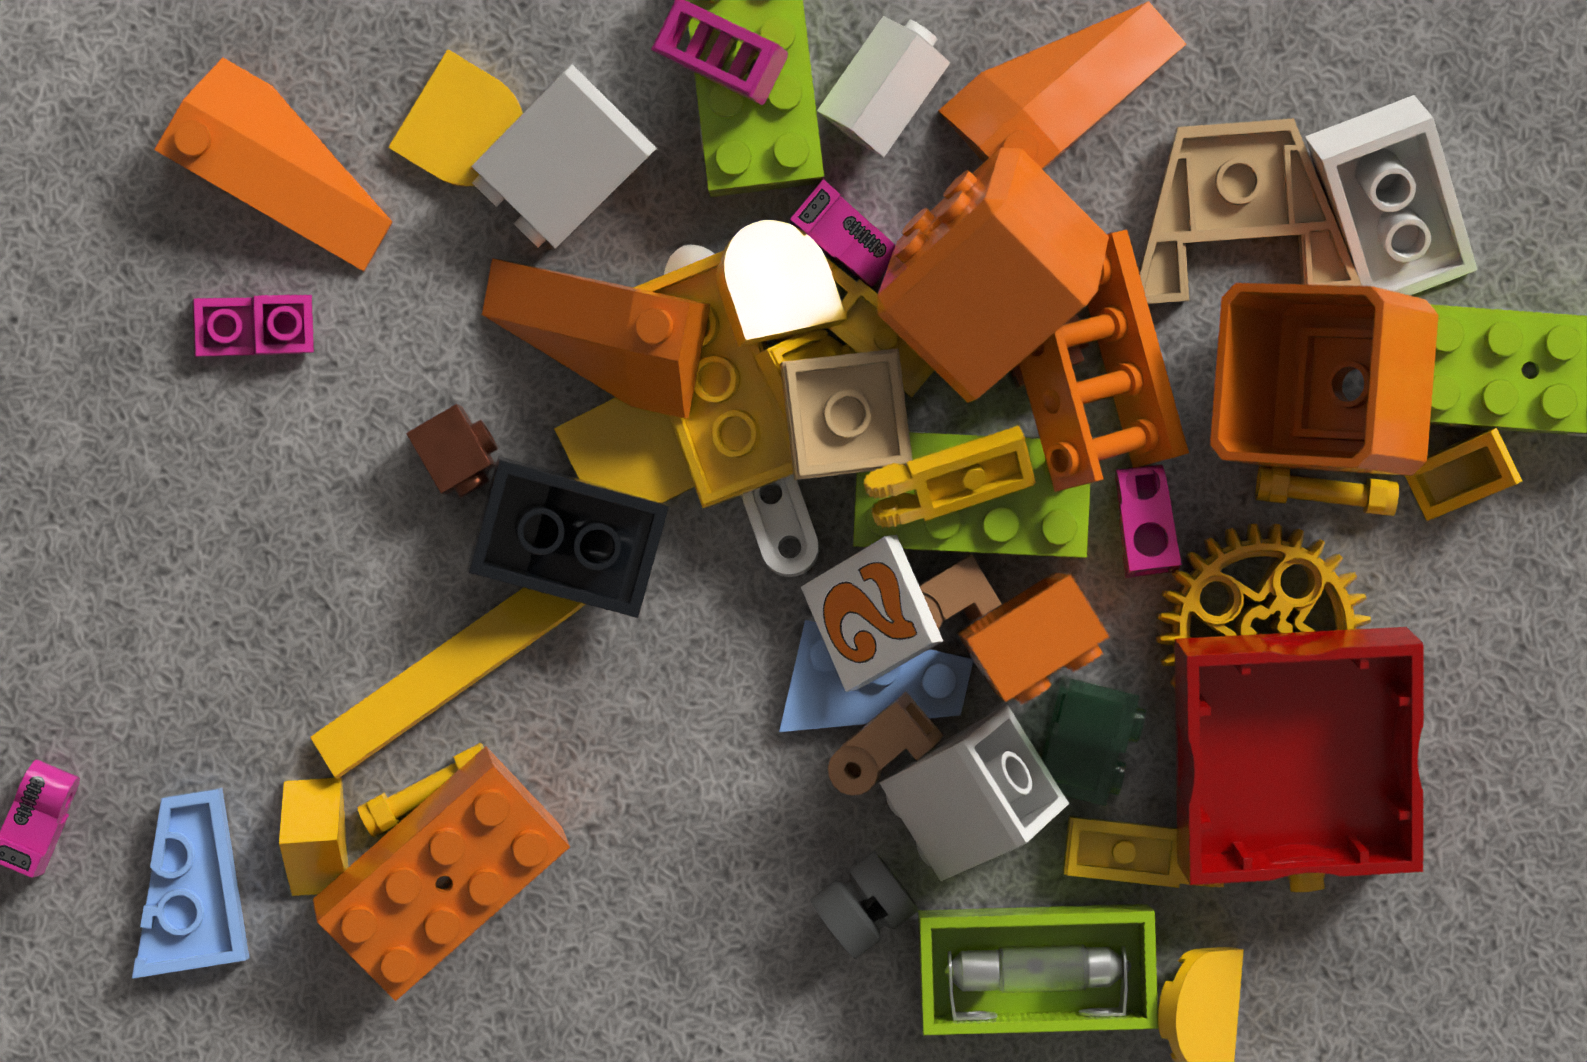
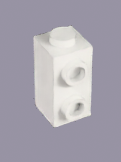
M883 16L817 111L847 137L876 154L885 157L950 62L933 47L938 39L925 27L911 19L903 26Z

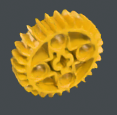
M1249 524L1246 533L1247 540L1241 541L1235 529L1229 528L1225 531L1227 546L1221 548L1214 539L1207 538L1204 540L1209 554L1207 558L1203 559L1194 552H1188L1186 558L1194 570L1190 574L1179 570H1174L1171 573L1182 587L1179 592L1162 591L1161 596L1167 601L1174 603L1173 612L1167 611L1156 614V619L1171 624V632L1157 636L1156 642L1172 645L1174 653L1168 654L1160 662L1162 666H1175L1174 639L1191 638L1190 625L1192 615L1222 636L1256 635L1257 632L1250 627L1254 619L1266 620L1270 614H1273L1271 616L1273 620L1270 628L1276 633H1293V629L1297 632H1313L1315 630L1304 624L1303 621L1324 589L1334 612L1335 630H1352L1371 623V617L1354 614L1353 610L1354 606L1367 599L1366 595L1362 593L1348 594L1346 587L1357 578L1355 572H1348L1339 576L1334 572L1343 560L1340 554H1333L1324 561L1319 557L1325 545L1323 540L1317 539L1313 541L1307 549L1301 547L1304 539V531L1301 529H1295L1286 542L1282 541V526L1280 524H1272L1270 526L1267 539H1261V532L1257 524ZM1262 556L1277 558L1268 568L1254 591L1232 576L1221 572L1228 565L1246 558ZM1296 564L1306 571L1308 586L1302 595L1292 598L1283 591L1281 576L1287 567ZM1211 582L1221 583L1229 594L1227 607L1216 615L1208 614L1200 603L1202 589ZM1267 595H1270L1263 606L1253 604L1246 607L1240 613L1244 604V597L1250 601L1261 602ZM1293 610L1287 622L1286 619L1289 616L1290 612ZM1238 615L1234 624L1235 632L1223 625L1234 620ZM1175 676L1170 680V684H1171L1172 687H1174V688H1175Z

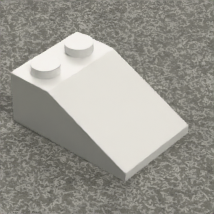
M1415 95L1305 136L1318 179L1362 286H1373L1406 295H1413L1478 270L1434 118Z

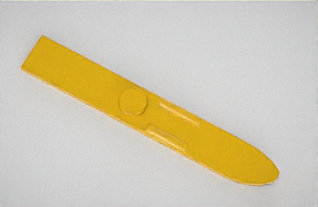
M523 587L310 736L333 776L339 779L572 616L586 604Z

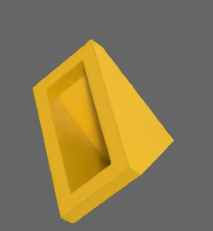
M1497 428L1482 430L1428 456L1427 462L1412 476L1404 475L1426 521L1507 489L1522 481Z
M342 777L339 779L320 778L284 781L279 846L292 896L319 894L348 868Z

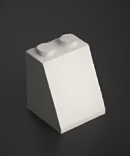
M571 64L471 166L479 174L472 184L496 207L505 199L521 215L513 224L538 248L546 240L554 248H557L657 148Z
M1008 704L935 745L917 761L915 758H912L879 782L886 793V800L890 809L903 820L916 841L920 857L928 866L932 867L940 881L1026 844L1069 804Z

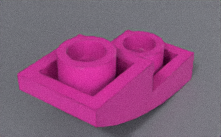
M259 295L246 298H194L192 300L194 357L279 355L314 352L312 295Z

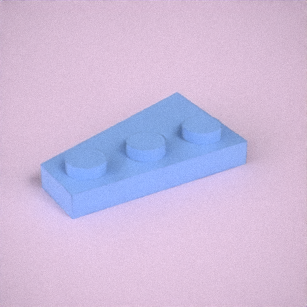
M805 620L779 732L864 725L869 723L904 692L911 696L928 718L961 716L973 660L972 658L929 649L864 687L846 692L816 622Z
M217 788L161 798L150 864L152 871L147 901L143 907L140 925L142 932L138 956L134 962L132 979L246 961L250 957L223 789Z

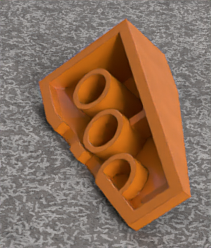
M1148 1L981 72L941 107L938 112L983 163L1000 148H1021L1044 171L1187 44Z
M223 57L183 99L154 149L364 272L393 223L272 85Z
M492 258L482 310L484 317L631 407L680 418H689L711 304Z

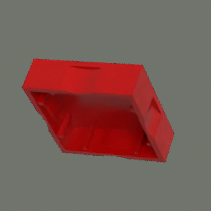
M1407 627L1174 639L1177 864L1190 885L1273 881L1278 878L1302 873H1324L1344 877L1423 872L1424 791L1421 786L1418 770V748L1424 726V643Z

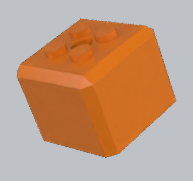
M1000 148L973 173L966 170L945 190L943 194L945 198L931 211L927 208L922 209L907 223L902 230L903 236L897 240L878 292V315L967 403L977 400L1082 310L1098 291L1109 236L1021 148Z
M1235 283L1221 298L1210 436L1211 447L1221 460L1289 469L1412 476L1427 462L1438 313L1426 299L1373 286ZM1358 369L1364 378V388L1358 398L1349 401L1343 393V380L1350 371Z

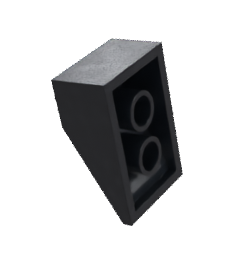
M498 456L469 559L468 572L638 618L669 505Z

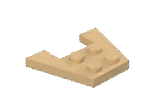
M1294 118L1184 126L1175 129L1139 268L1148 304L1189 301L1186 243L1298 235L1301 284L1362 286Z

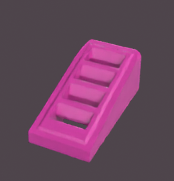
M675 0L651 48L655 53L760 105L766 102L788 57V52L777 43L686 0ZM691 19H694L700 23L686 51L683 52L677 49ZM714 29L720 32L706 62L699 58ZM736 40L742 43L727 73L721 70ZM756 52H760L747 80L744 81L743 79L755 57Z

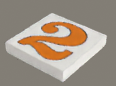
M897 535L881 538L801 586L846 692L864 687L943 642Z

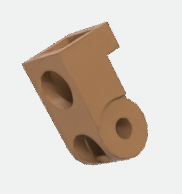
M973 555L959 560L919 585L938 630L941 622L961 610H964L969 620L972 621L1002 605Z
M904 692L835 752L828 765L829 779L833 786L841 793L851 796L861 795L874 786L884 774L886 765L905 749L917 761L937 744L943 737V734L911 696Z

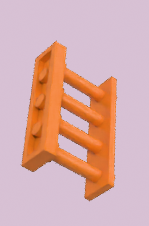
M1127 229L1107 234L1109 239L1098 291L1087 304L1091 318L1064 324L1019 363L1055 492L1103 480L1099 461L1129 452L1132 466L1135 468L1189 453ZM1097 340L1107 374L1077 382L1067 348ZM1113 396L1122 430L1092 439L1083 405Z

